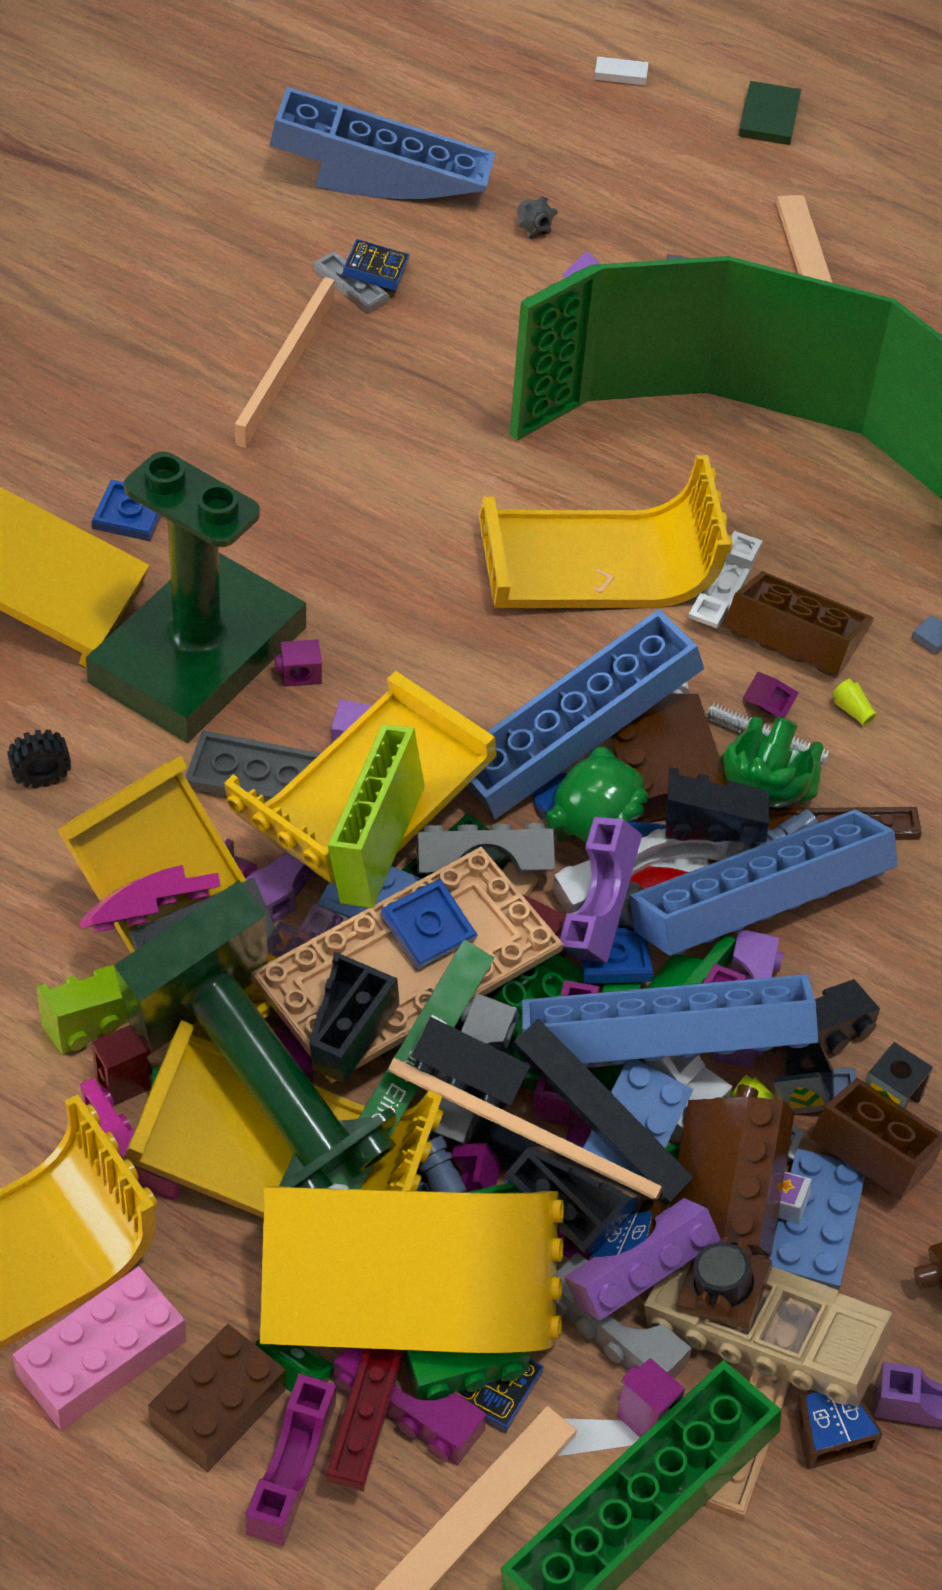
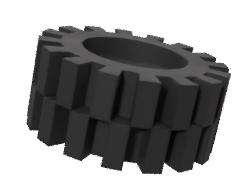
M39 729L35 730L34 735H30L29 732L24 733V739L17 737L14 740L15 744H10L7 755L12 775L18 784L22 782L24 787L28 788L30 784H32L33 788H39V784H44V787L50 786V781H53L55 784L60 781L59 776L65 778L68 775L67 771L71 770V759L66 740L58 732L52 734L51 730L46 729L45 733L41 734Z

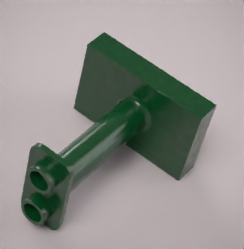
M157 452L124 480V491L131 499L167 519L171 579L86 657L88 683L186 743H189L275 659V655L281 653V642L293 641L306 629V602L219 553V547L232 545L260 518L258 503L169 452Z
M238 880L114 965L127 1018L139 1036L143 1035L146 1038L151 1053L172 1040L181 1020L192 1025L199 1022L294 1153L279 1186L329 1188L333 1184L326 1175L350 1158L361 1172L380 1161L394 1149L396 1144L387 1132L394 1127L397 1115L391 1108H388L373 1118L339 1121L245 993L244 989L254 983L251 980V972L268 963L266 915L241 881Z

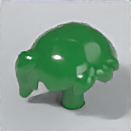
M753 717L749 721L746 730L728 745L726 751L720 757L727 781L769 790V808H784L794 803L807 804L818 794L821 773L820 759L824 750L823 744L821 742H813L809 749L805 751L790 749L789 747L798 727L795 722L782 717L775 718L768 737L762 733L764 723L762 718Z
M594 748L589 758L576 764L557 787L554 794L553 808L545 816L547 829H553L557 841L564 842L567 837L574 838L576 836L587 843L594 817L624 819L627 823L637 819L644 813V807L641 803H646L648 800V793L643 788V776L624 761L615 758L613 751L609 748Z

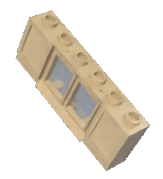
M692 1260L654 1285L644 1304L647 1328L664 1324L686 1344L696 1350L705 1349L720 1355L730 1363H742L755 1368L762 1375L782 1378L801 1390L811 1389L819 1392L838 1404L847 1403L855 1407L859 1406L893 1335V1312L840 1294L839 1290L773 1266L750 1330L676 1311V1302Z

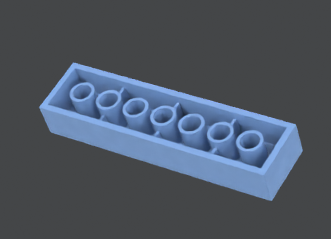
M660 609L656 610L487 732L495 736L497 756L466 788L496 820L704 670L698 646Z
M854 809L630 894L634 931L669 956L682 954L688 948L701 943H710L716 937L729 932L740 931L744 926L757 921L768 920L775 914L799 908L803 903L827 897L831 892L841 888L853 887L859 881L881 876L885 871L898 867L895 831Z
M808 974L522 1000L523 1032L539 1018L586 1067L596 1062L622 1064L629 1059L643 1058L647 1061H657L663 1059L664 1056L680 1055L681 1057L692 1058L701 1053L708 1052L726 1055L742 1049L768 1051L775 1046L788 1045L792 1048H803L810 1043H818L816 1001Z

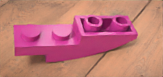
M183 865L136 879L112 892L95 905L80 921L81 929L93 927L94 933L115 929L114 922L126 920L127 926L147 923V916L159 912L158 906L177 903V896L188 894L189 900L209 897V890L221 886L218 873L186 878Z
M91 1078L80 1084L82 1101L85 1105L91 1104L95 1108L100 1118V1127L104 1133L110 1131L119 1146L118 1153L123 1159L135 1128H131L124 1114L118 1116L113 1108L115 1104L109 1091L105 1087L100 1089L94 1078ZM134 1165L138 1173L137 1181L141 1187H148L153 1193L171 1200L180 1197L179 1183Z

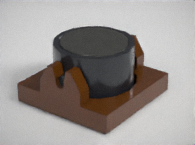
M724 1237L718 1243L706 1246L692 1260L676 1302V1311L750 1330L772 1270V1260L752 1255L751 1249L744 1241L739 1240L738 1245L731 1244L729 1237Z

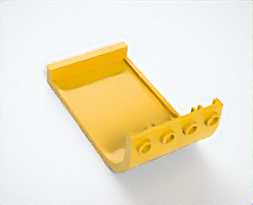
M696 455L689 481L676 497L650 509H497L495 497H483L479 522L494 608H660L685 602L704 592L720 575L727 553H731L733 546L732 536L728 535L726 530L727 515L721 510V491L717 490L715 485L716 471L715 468H711L708 455ZM597 568L615 576L601 593L594 590L593 587L600 588L608 577L597 572Z
M0 487V611L81 652L82 656L79 664L86 667V657L113 633L143 584L150 565Z
M397 671L387 678L388 691L270 800L265 802L262 794L257 797L255 789H252L249 793L242 789L238 777L234 774L224 782L227 796L226 802L235 815L335 887L337 886L328 844L382 724L415 729L425 785L397 853L497 756L495 736Z
M182 756L167 761L57 829L100 901L120 887L136 879L183 865L186 878L218 873L221 886L209 890L210 896L227 889L238 880L241 882L246 880L182 771L188 768ZM188 894L177 896V903L158 906L159 912L147 916L148 922L204 898L189 900ZM126 920L114 922L128 949L133 953L135 950L127 932L146 923L127 926ZM276 927L280 942L267 947L268 963L295 949ZM254 983L244 989L264 1018L271 1014L269 1010L271 1007L270 1003ZM199 1022L193 1024L195 1025L192 1031L193 1035L207 1041H212Z
M181 1020L168 1047L123 1160L129 1159L137 1167L264 1218L265 1187L280 1185L294 1153L216 1045L193 1035L192 1031L195 1025ZM314 1085L339 1121L358 1119L365 1105L353 1102ZM429 1090L415 1107L405 1110L390 1136L396 1146L373 1165L360 1189L417 1190L421 1176L416 1174L419 1163H425L432 1147V1143L427 1141L430 1131H436L443 1115V1110L438 1109L442 1095Z
M78 1094L65 1100L67 1129L62 1141L53 1153L28 1174L0 1188V1350L90 1300L120 1280L142 1258L155 1235V1208L158 1207L155 1196L148 1187H141L137 1181L138 1173L129 1159L123 1160L118 1153L119 1146L110 1131L104 1133L99 1125L101 1122L97 1111L91 1104L85 1105Z
M290 1186L265 1187L260 1344L466 1353H512L548 1349L555 1345V1339H560L562 1333L561 1316H556V1300H561L563 1290L562 1278L557 1277V1261L561 1262L563 1258L562 1238H557L558 1223L563 1222L564 1217L563 1200H558V1191L464 1193L297 1188Z

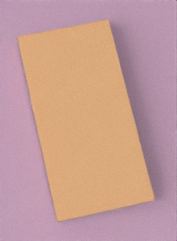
M479 847L375 904L374 908L362 911L251 972V980L311 1057L309 1042L319 1006L322 1005L325 995V984L327 979H329L333 966L334 952L396 977L398 980L400 1005L355 1068L357 1069L404 1041L457 951L455 950L433 963L416 970L381 916L380 912L383 907L441 878L478 934L476 940L470 943L495 957L470 1002L474 1001L476 993L484 996L561 952L563 943L486 851ZM325 1075V1077L329 1080L330 1083L336 1081L335 1079Z

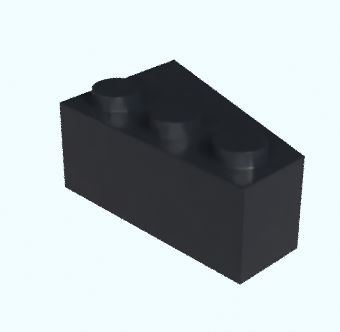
M669 767L665 839H676L679 841L709 840L711 842L735 841L748 844L766 843L769 826V790L728 781L727 786L709 782V776L698 774L697 778L680 775L678 768Z
M334 952L333 966L329 979H327L325 984V995L322 1005L319 1006L309 1046L313 1070L345 1083L398 1008L400 1002L398 980L396 977Z
M855 979L824 989L822 992L824 996L815 999L818 1038L826 1054L831 1052L833 1054L839 1053L850 1041L857 1037H867L877 1026L876 1021L880 1008Z
M428 1016L410 1053V1056L416 1059L414 1067L431 1075H434L437 1069L449 1075L447 1083L467 1092L469 1086H472L483 1092L480 1099L500 1108L502 1102L510 1106L512 1105L530 1067L529 1064L431 1016Z
M544 1146L528 1147L505 1174L522 1193L558 1191V1200H563L564 1217L563 1222L558 1223L557 1227L583 1253L598 1251L646 1196Z

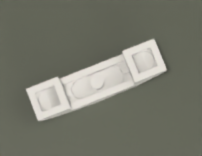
M737 531L733 532L732 551L727 553L720 575L703 594H699L688 615L689 619L714 628H718L727 617L734 594L745 585L761 549L762 540Z

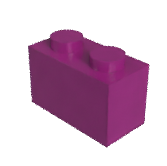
M649 1358L641 1367L636 1364L624 1375L621 1381L624 1384L623 1389L618 1396L620 1403L617 1417L641 1437L683 1398L685 1388L654 1360Z

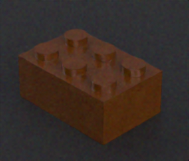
M859 1078L854 1079L824 1106L810 1136V1139L819 1144L825 1151L834 1154L858 1170L859 1173L864 1174L879 1184L885 1191L894 1194L900 1199L933 1167L942 1149V1132Z
M227 1324L148 1404L150 1426L208 1473L286 1390V1369L230 1324Z

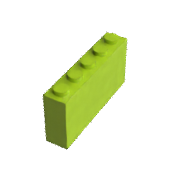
M381 725L329 841L328 849L340 904L374 908L425 785L414 728Z

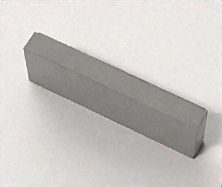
M335 251L313 262V270L323 279L325 277L334 279V287L367 314L389 303V294L379 286L342 275L346 260Z

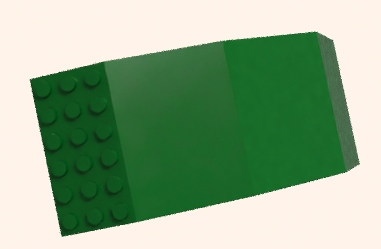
M730 256L589 265L521 301L510 422V435L516 441L588 401L709 393L860 433L942 499V335L894 298Z

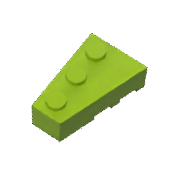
M115 964L95 969L93 973L95 976L78 980L75 975L67 977L64 981L66 984L50 989L47 984L36 986L42 1027L62 1056L71 1051L82 1049L88 1042L102 1035L115 1032L119 1026L129 1022L114 968Z

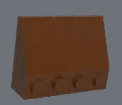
M761 571L734 594L723 627L730 629L731 633L737 637L751 638L760 642L759 644L765 649L780 650L787 653L788 657L796 662L813 664L822 673L838 675L848 664L871 626L874 617Z
M670 693L611 736L617 759L630 765L644 779L643 788L648 793V800L646 803H641L644 807V813L636 819L637 822L646 823L666 817L669 767L678 768L680 775L697 778L698 774L709 776V782L727 786L728 781L725 777L699 694Z
M731 1097L688 1100L678 1162L693 1178L670 1202L669 1208L684 1198L706 1207L720 1239L729 1237L731 1244L738 1245L739 1240L744 1241L751 1249L752 1254L771 1257L795 1112L784 1100Z

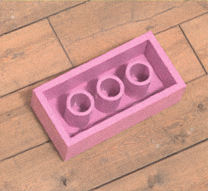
M138 1266L12 1354L16 1376L62 1431L187 1341L185 1319Z

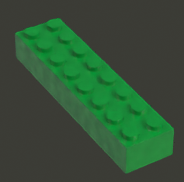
M723 1360L500 1568L502 1589L616 1590L780 1432L782 1409Z

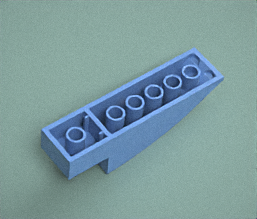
M286 87L269 146L322 162L315 187L341 193L392 199H429L486 191L496 153L291 87Z

